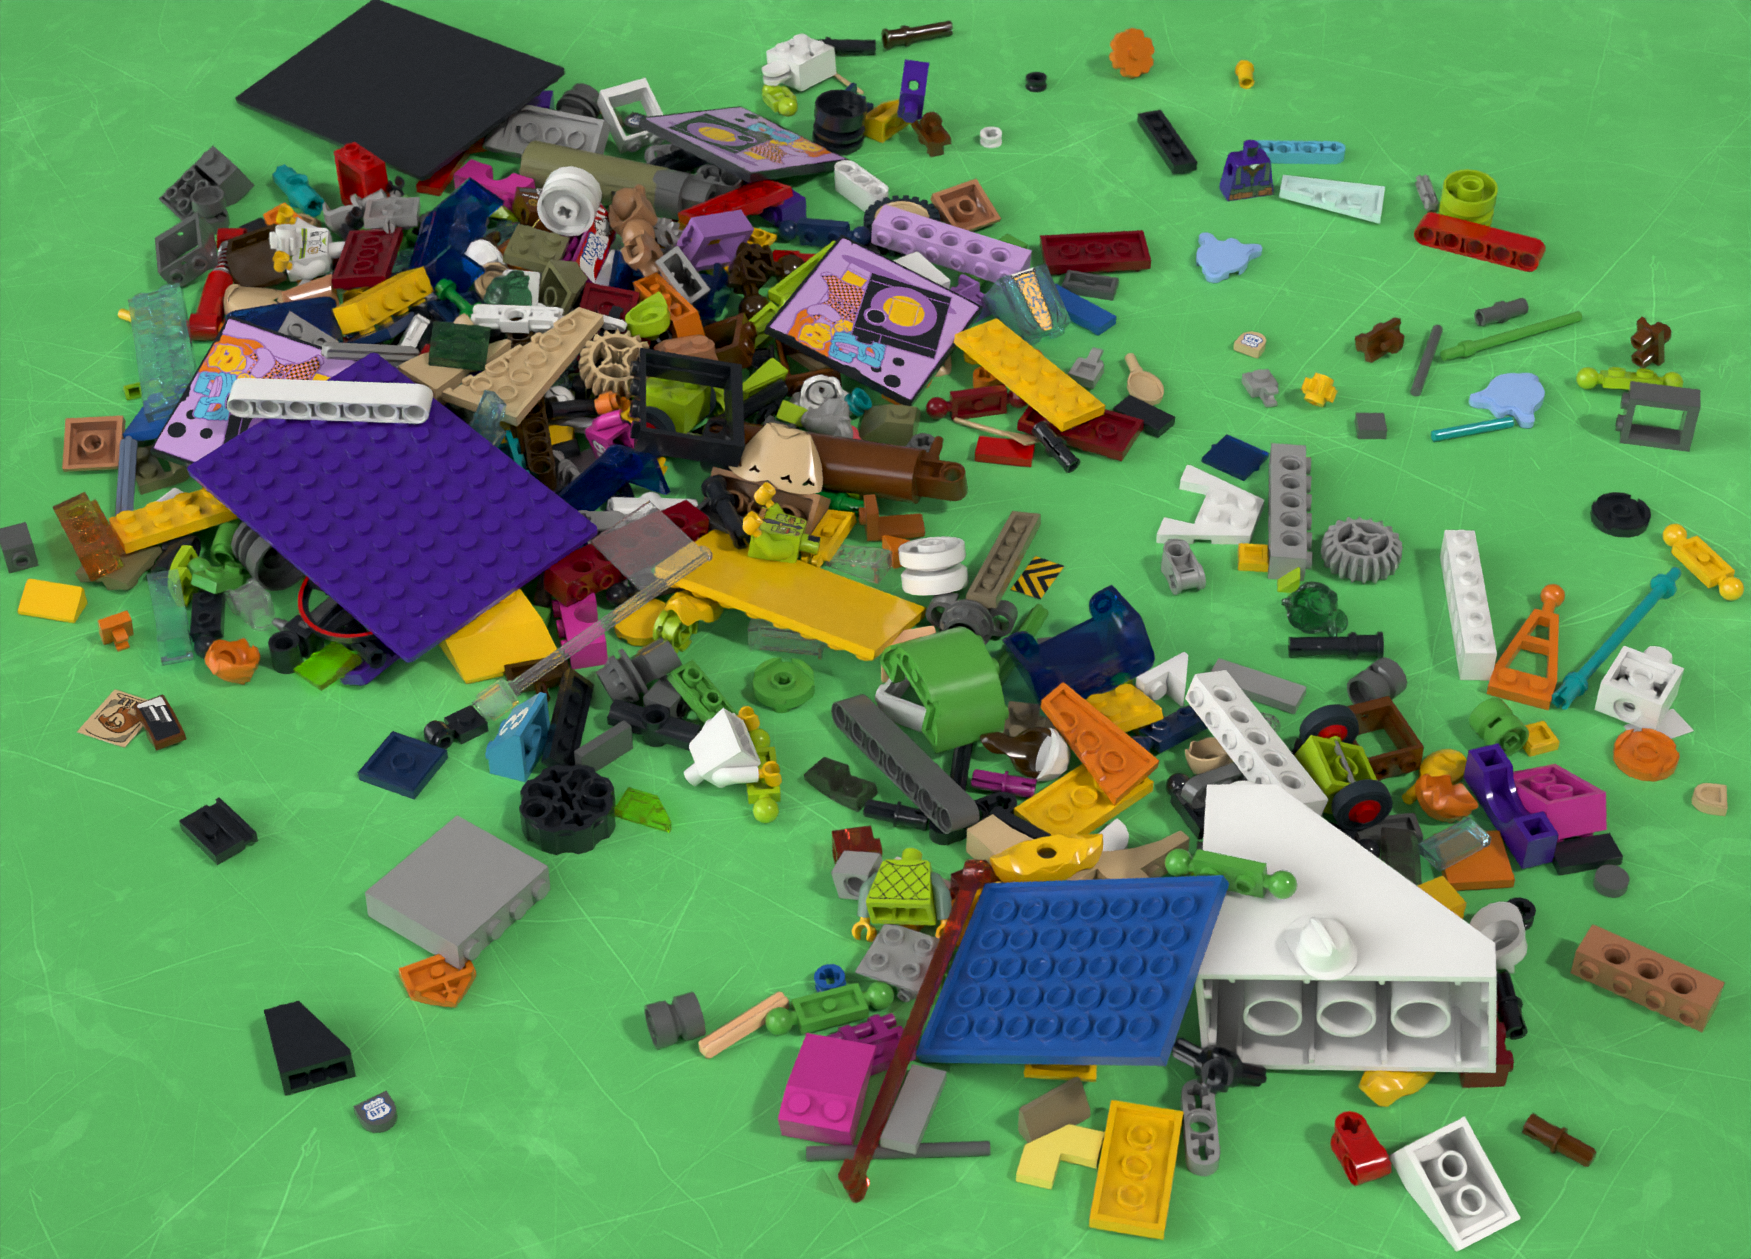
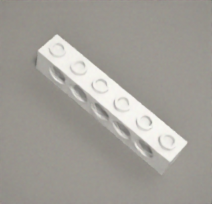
M1445 530L1440 561L1460 680L1490 681L1494 671L1497 651L1475 531Z
M1227 670L1195 674L1185 699L1247 780L1256 784H1277L1321 816L1328 798Z

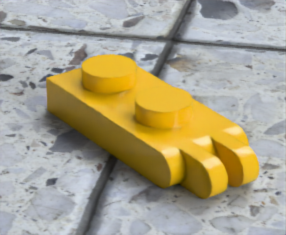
M828 509L811 534L821 537L818 554L801 551V561L819 568L824 561L830 562L856 524L855 513Z

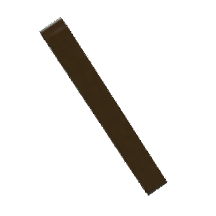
M515 317V318H511L510 320H511V321H519V320H521V319H523V318ZM529 330V333L507 332V339L512 341L511 349L519 344L521 346L531 342V336H533V331ZM543 396L521 421V428L530 474L554 491L557 488V478Z

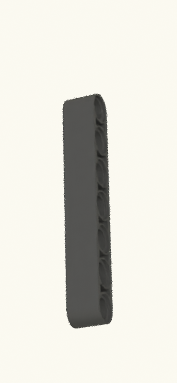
M860 694L832 704L831 714L836 726L942 832L949 834L978 823L979 810L975 801L866 695Z

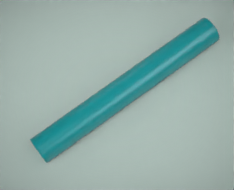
M1509 416L1431 431V439L1433 442L1512 428L1514 421Z

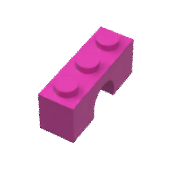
M475 160L468 161L453 174L456 196L467 199L473 193L485 200L489 205L493 200L499 202L513 214L512 204L516 187L535 188L534 179L512 173L503 180H493L492 166Z
M595 593L568 607H565L557 599L551 600L554 618L560 617V620H556L558 638L565 639L560 640L562 655L565 654L566 658H569L571 668L575 670L605 665L608 659L607 644L602 622H598Z

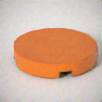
M1642 728V731L1633 732L1634 729L1626 730L1618 736L1613 747V761L1629 777L1641 781L1655 782L1666 779L1675 772L1680 758L1679 752L1676 750L1674 741L1664 733L1650 728Z

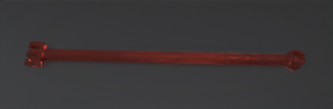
M968 859L963 866L962 884L853 1159H844L838 1174L840 1182L854 1203H859L864 1199L870 1185V1180L866 1175L977 889L990 882L992 875L991 867L981 859Z

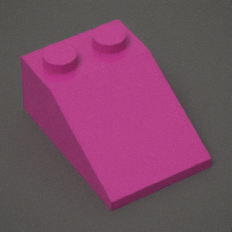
M1557 764L1513 772L1516 790L1523 806L1530 814L1544 811L1559 834L1557 842L1564 841V838L1573 836L1589 837L1594 832L1607 830L1606 792Z
M806 1033L788 1079L778 1115L781 1134L783 1136L830 1145H854L877 1050L876 1045Z

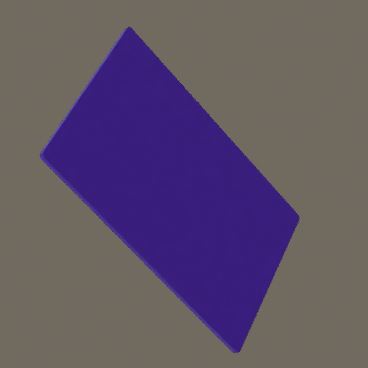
M377 353L368 354L326 380L415 384ZM434 398L428 419L418 424L265 418L192 463L187 468L188 474L408 663L418 659L598 534L597 526Z

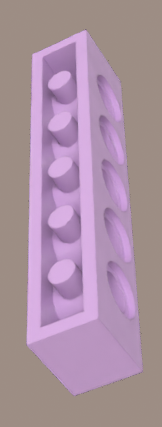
M884 204L872 223V244L906 255L918 251L931 263L963 273L966 272L1019 290V288H1017V284L1014 283V279H1011L1010 275L1030 269L1031 250Z

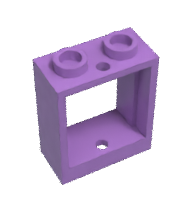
M742 210L691 217L675 247L678 245L696 271L729 266L734 260L739 244L748 241L754 228ZM721 239L717 244L708 245L712 240Z

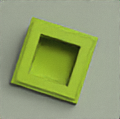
M783 400L776 418L788 423H794L796 426L803 428L801 417L808 409Z

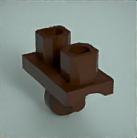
M937 112L925 113L921 120L911 123V127L918 135V141L927 147V153L930 157L944 154V146L951 144V137L942 126V118Z
M1642 316L1636 321L1637 332L1631 336V344L1637 349L1631 355L1632 362L1641 368H1646L1652 362L1660 366L1665 362L1664 344L1671 339V328L1661 322L1650 325L1646 318Z
M1394 317L1385 323L1380 322L1373 326L1372 331L1367 334L1361 333L1355 337L1356 350L1364 353L1366 362L1372 363L1387 353L1396 354L1402 350L1404 335L1400 333L1401 318Z

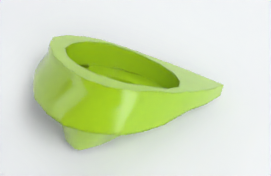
M660 291L636 305L625 316L627 331H630L631 336L640 335V338L654 341L669 327L670 312L666 300Z

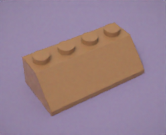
M713 467L711 476L720 475L726 480L727 490L735 497L734 507L743 518L750 511L759 515L762 507L767 508L765 505H760L755 501L754 494L765 482L770 483L776 491L771 500L774 503L777 502L785 514L805 519L807 521L805 534L809 535L812 534L827 512L831 499L814 493L796 494L778 489L769 481H749L737 476L732 471Z

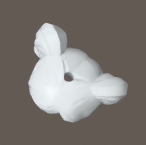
M817 375L804 381L801 391L793 394L790 403L806 409L810 406L816 409L823 402L831 398L845 401L844 398L849 393L841 388L837 378Z

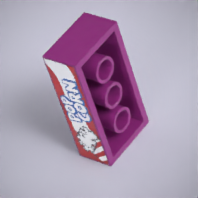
M601 203L596 212L594 222L588 231L577 236H564L569 238V244L562 261L577 262L588 278L586 282L595 283L604 261L610 253V247L616 240L615 235L617 232L610 226L609 212Z

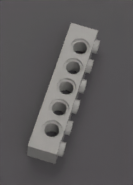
M1271 443L1268 483V579H1279L1295 568L1300 567V581H1304L1305 570H1311L1312 552L1307 551L1311 550L1312 532H1307L1311 531L1312 513H1307L1311 511L1312 494H1306L1311 491L1312 477L1308 476L1311 471V457H1306V445Z

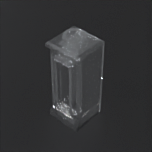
M750 619L748 626L749 652L768 650L818 656V659H822L824 647L829 648L827 643L816 639H805L801 637L800 633L790 629L776 628L772 622L767 620Z

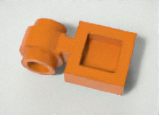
M612 391L600 394L594 400L595 408L599 415L620 409L624 412L632 402L626 399V397H620L619 393H613Z

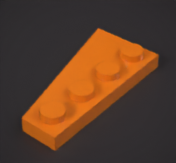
M1064 682L1041 700L1040 708L1114 806L1158 768L1159 760Z

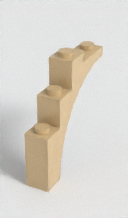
M992 814L967 829L966 852L995 879L1001 881L990 864V857L1023 841L1034 839L1012 829ZM1180 830L1160 841L1140 847L1102 851L1099 861L1093 868L1080 870L1066 880L1162 877L1168 873L1165 867L1167 854L1178 848L1188 851L1190 838ZM1050 850L1037 854L1042 858L1049 859L1057 853L1055 850Z

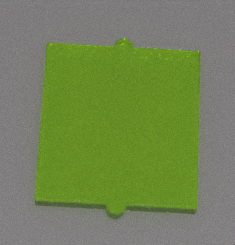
M333 641L319 652L313 653L309 659L293 670L298 676L322 691L339 678H344L345 674L363 661L360 656L338 642Z

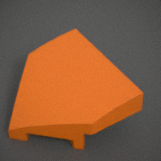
M440 954L398 968L399 976L411 1000L443 1007L456 1008L477 976L471 960H468L465 966L459 970L445 962V958Z

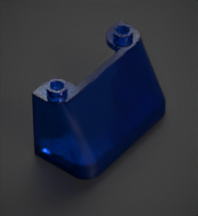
M1113 585L1098 591L1091 597L1088 606L1092 618L1040 644H1037L1034 636L1027 631H1019L1002 639L1008 655L1040 706L1041 700L1062 682L1082 698L1087 699L1093 694L1106 693L1147 672L1153 666L1155 654L1142 617Z

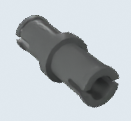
M1518 298L1509 302H1495L1491 307L1477 309L1474 313V318L1479 326L1496 321L1503 323L1511 317L1527 314L1528 303L1524 298Z

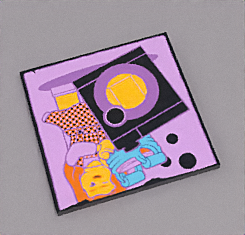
M741 106L640 117L638 125L640 128L748 183L834 171V166L837 162L849 160Z
M841 234L766 325L764 333L902 405L913 406L957 347L954 344L955 334L971 328L981 315L983 306Z
M229 315L150 449L151 454L188 468L192 463L265 419L237 417L228 411L227 402L232 385L239 378L326 381L358 360L326 359L321 355V346Z

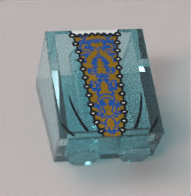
M1046 264L999 278L982 298L995 319L1000 320L1031 346L1039 343L1041 338L1049 336L1050 339H1054L1065 333L1064 329L1071 323V319Z

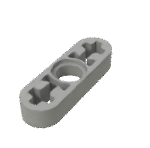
M1194 1079L1183 1085L1180 1100L1181 1111H1183L1182 1128L1185 1162L1188 1170L1193 1174L1209 1176L1218 1169L1220 1159L1215 1095L1209 1092L1210 1089L1199 1084L1197 1079ZM1193 1095L1200 1096L1202 1100L1201 1108L1195 1109V1097ZM1195 1122H1203L1210 1127V1130L1198 1133L1192 1130L1190 1125ZM1199 1146H1205V1157L1208 1160L1200 1159L1198 1155Z

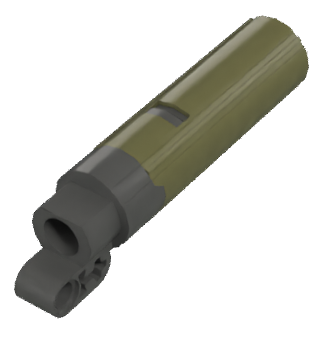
M537 140L530 142L524 149L519 168V174L534 179L535 188L543 189L551 172L561 167L572 166L581 168L593 175L597 180L602 192L601 204L607 206L612 204L613 196L618 190L634 188L637 184H640L645 188L646 198L652 204L656 216L679 220L678 212L744 186L742 179L715 165H704L694 175Z

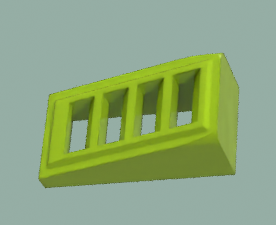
M770 358L743 382V401L779 379L785 381L788 370L777 360Z

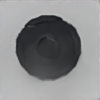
M1611 492L1602 494L1596 502H1593L1590 516L1596 528L1605 534L1630 538L1639 536L1647 530L1651 519L1650 508L1641 499L1638 498V501L1631 499L1632 495Z

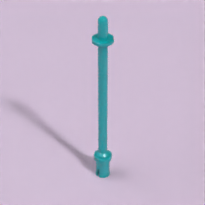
M1678 567L1671 568L1666 575L1658 574L1654 576L1650 582L1651 592L1578 672H1570L1564 677L1561 687L1551 695V701L1557 708H1560L1562 705V710H1565L1577 696L1583 695L1588 690L1587 680L1661 598L1669 599L1675 595L1677 591L1675 582L1682 574Z

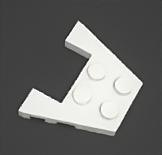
M1187 465L1180 479L1179 489L1204 494L1206 497L1194 524L1164 517L1157 532L1156 543L1164 544L1168 539H1182L1188 544H1193L1195 539L1211 540V544H1250L1264 508V499L1198 468Z

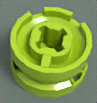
M663 609L655 622L653 639L655 641L661 637L664 641H669L676 653L678 651L683 652L692 643L689 640L692 633L697 634L698 621L690 626L683 625L674 610L666 612Z

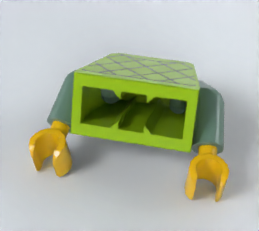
M904 849L901 860H884L879 870L874 872L860 887L857 916L860 917V921L855 923L852 928V935L855 939L860 940L862 929L867 927V941L873 942L875 940L877 931L870 924V919L872 924L936 925V920H940V926L936 930V938L942 939L943 931L950 929L953 933V942H957L958 932L950 923V918H953L950 891L941 875L933 872L931 863L927 860H922V853L918 849Z

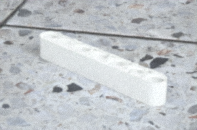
M239 378L232 385L227 409L231 414L242 418L418 424L425 422L429 417L433 392L429 387L422 384Z

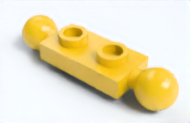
M1670 524L1664 529L1663 540L1668 546L1672 547L1671 553L1708 589L1719 585L1720 595L1729 601L1737 600L1743 595L1744 585L1740 579L1734 577L1735 570L1701 538L1694 536L1687 539V532L1680 524Z

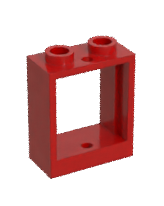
M356 142L348 143L344 147L333 151L343 205H352L350 196L354 194L363 199L379 191L381 188L387 197H390V194L387 192L386 164L383 160Z

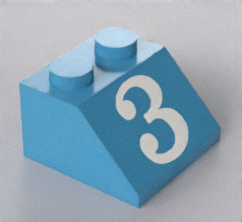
M540 692L516 706L509 717L502 721L499 733L494 741L491 740L488 743L485 752L486 759L489 761L490 774L522 782L527 781L544 752L550 728L546 693Z

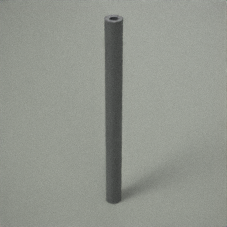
M990 1141L920 1143L916 1154L883 1148L881 1144L806 1146V1161L990 1156Z

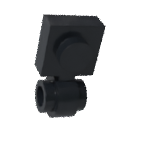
M469 705L444 717V722L437 720L429 722L424 728V738L429 744L447 749L455 738L460 744H463L488 732V722L472 705Z

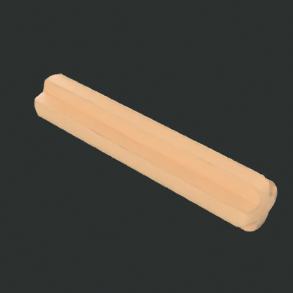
M776 992L699 1040L700 1052L707 1059L717 1055L763 1026L766 1015L773 1008L783 1007L788 1010V998L782 992Z

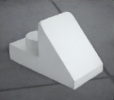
M1182 652L1136 677V687L1153 701L1159 700L1167 694L1183 707L1188 654Z

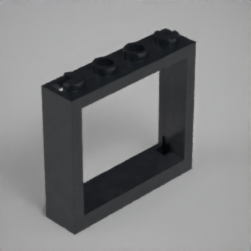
M640 348L636 361H631L629 371L630 376H634L629 395L634 397L629 413L630 417L634 418L630 427V438L634 439V451L738 467L745 449L742 365ZM646 376L724 389L726 440L646 427Z

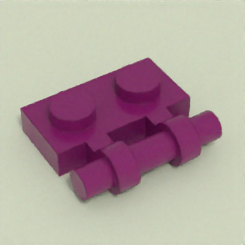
M893 1013L883 1016L876 1014L868 1017L864 1023L852 1027L848 1024L839 1027L838 1032L827 1035V1037L876 1045L877 1050L870 1076L916 1060V1050L901 1025L894 1027L897 1023Z

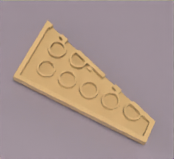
M578 307L554 322V327L544 334L536 333L531 336V342L524 346L519 344L486 364V370L474 377L468 375L462 379V384L457 388L452 389L449 387L442 392L443 401L518 426L581 352L587 340H591L603 326L604 316Z

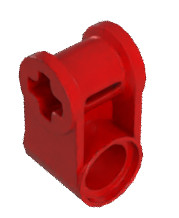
M1353 1111L1339 1114L1335 1119V1133L1331 1137L1330 1146L1344 1168L1350 1183L1358 1186L1390 1175L1391 1162L1388 1153L1377 1140L1366 1119L1361 1114Z

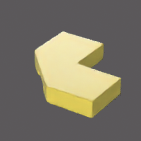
M1068 1124L1025 1144L1016 1173V1182L1052 1190L1060 1161L1096 1169L1105 1132Z

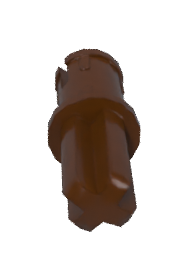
M1532 1113L1525 1122L1522 1134L1550 1148V1153L1555 1154L1558 1151L1585 1167H1589L1595 1159L1596 1150L1567 1134L1568 1128H1559L1535 1113Z

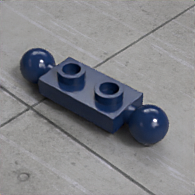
M800 217L797 224L792 220H784L778 227V233L782 239L790 241L799 236L800 245L826 247L832 241L836 242L841 234L863 246H867L872 238L871 232L867 227L858 226L853 231L850 230L848 221Z
M1188 705L1179 708L1176 712L1164 717L1162 720L1139 730L1140 736L1136 735L1131 738L1148 752L1152 748L1162 753L1208 728L1194 709Z

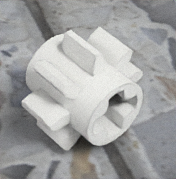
M277 225L276 232L269 233L271 249L276 248V251H284L289 256L297 253L296 248H303L301 231L296 232V226Z

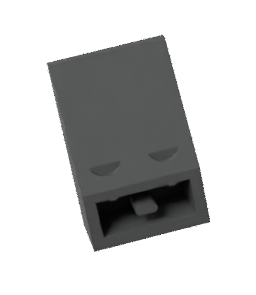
M212 146L165 191L159 200L183 221L194 214L190 199L191 193L194 190L204 186L219 187L224 191L226 207L236 204L254 184L235 164L217 148Z

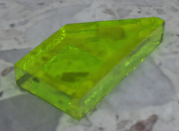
M628 787L614 808L615 817L668 833L672 830L671 820L658 795Z

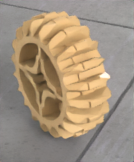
M618 328L615 334H610L607 330L604 332L603 337L595 334L594 341L587 340L585 348L580 352V360L578 361L580 378L585 381L587 389L593 388L595 396L612 391L613 393H619L620 397L624 396L629 400L631 397L629 395L632 379H634V376L629 374L631 361H636L640 348L649 349L648 342H641L640 335L632 338L629 330L625 334H620ZM600 358H603L604 361H602L601 365L596 368V362Z

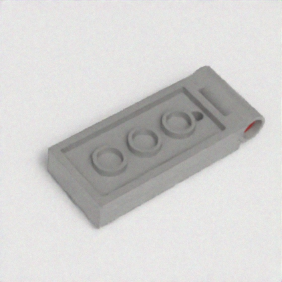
M525 104L522 109L513 113L505 122L492 129L485 136L482 147L491 152L521 158L527 145L537 140L603 154L611 126L602 119Z

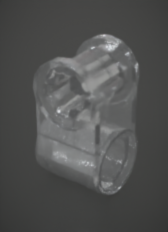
M249 578L246 584L234 590H225L224 597L229 608L252 629L265 631L273 627L276 614L272 597L269 592L260 586L256 579Z

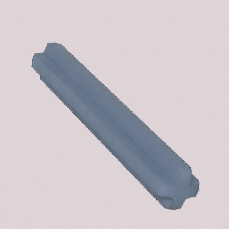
M126 436V439L120 440L115 516L122 511L134 510L138 443L131 436Z

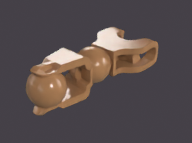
M637 184L634 188L620 189L613 196L612 204L608 206L610 226L622 237L624 247L621 249L624 261L633 270L639 269L644 277L656 272L660 273L655 261L664 254L659 244L655 241V230L653 228L658 218L652 204L646 198L645 188Z

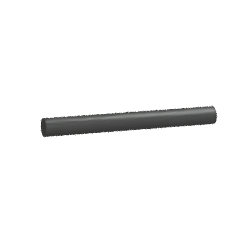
M1440 325L1432 327L1410 390L1413 396H1420L1443 332V328Z

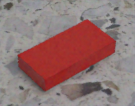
M979 436L975 451V461L1031 467L1035 443L1023 445L1013 439Z

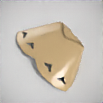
M232 284L225 292L224 314L227 317L230 315L250 323H276L285 312L281 294L282 290L241 287L239 284ZM277 309L273 312L274 315L272 316L269 310Z
M772 422L767 423L745 445L741 457L742 466H729L733 473L743 479L753 482L769 480L778 489L786 492L813 494L819 493L822 490V464L811 435L806 433V431L794 429L786 425ZM754 465H756L760 472H756L755 470L749 471V469L753 468ZM790 475L792 483H789L788 480H782L781 477ZM810 479L814 486L810 484L803 486L802 484Z

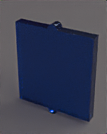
M1226 434L1217 444H1212L1211 449L1202 457L1201 462L1245 481L1254 471H1259L1260 465L1269 458V453Z

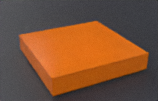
M1499 830L1434 834L1432 842L1441 873L1456 891L1514 887L1515 878Z

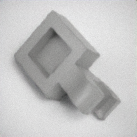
M1093 347L1087 359L1078 357L1068 376L1081 386L1094 389L1104 373V364L1100 360L1104 350Z
M1269 369L1242 373V384L1252 398L1260 396L1266 408L1277 406L1274 395L1279 392V384Z

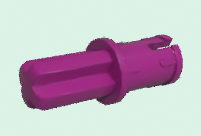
M976 769L972 774L971 780L973 788L993 792H1008L1014 796L1031 798L1035 795L1034 792L1037 785V779L1009 775V771H1005V774Z

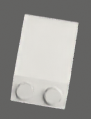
M1465 1117L1401 1148L1389 1156L1406 1190L1456 1252L1521 1219Z

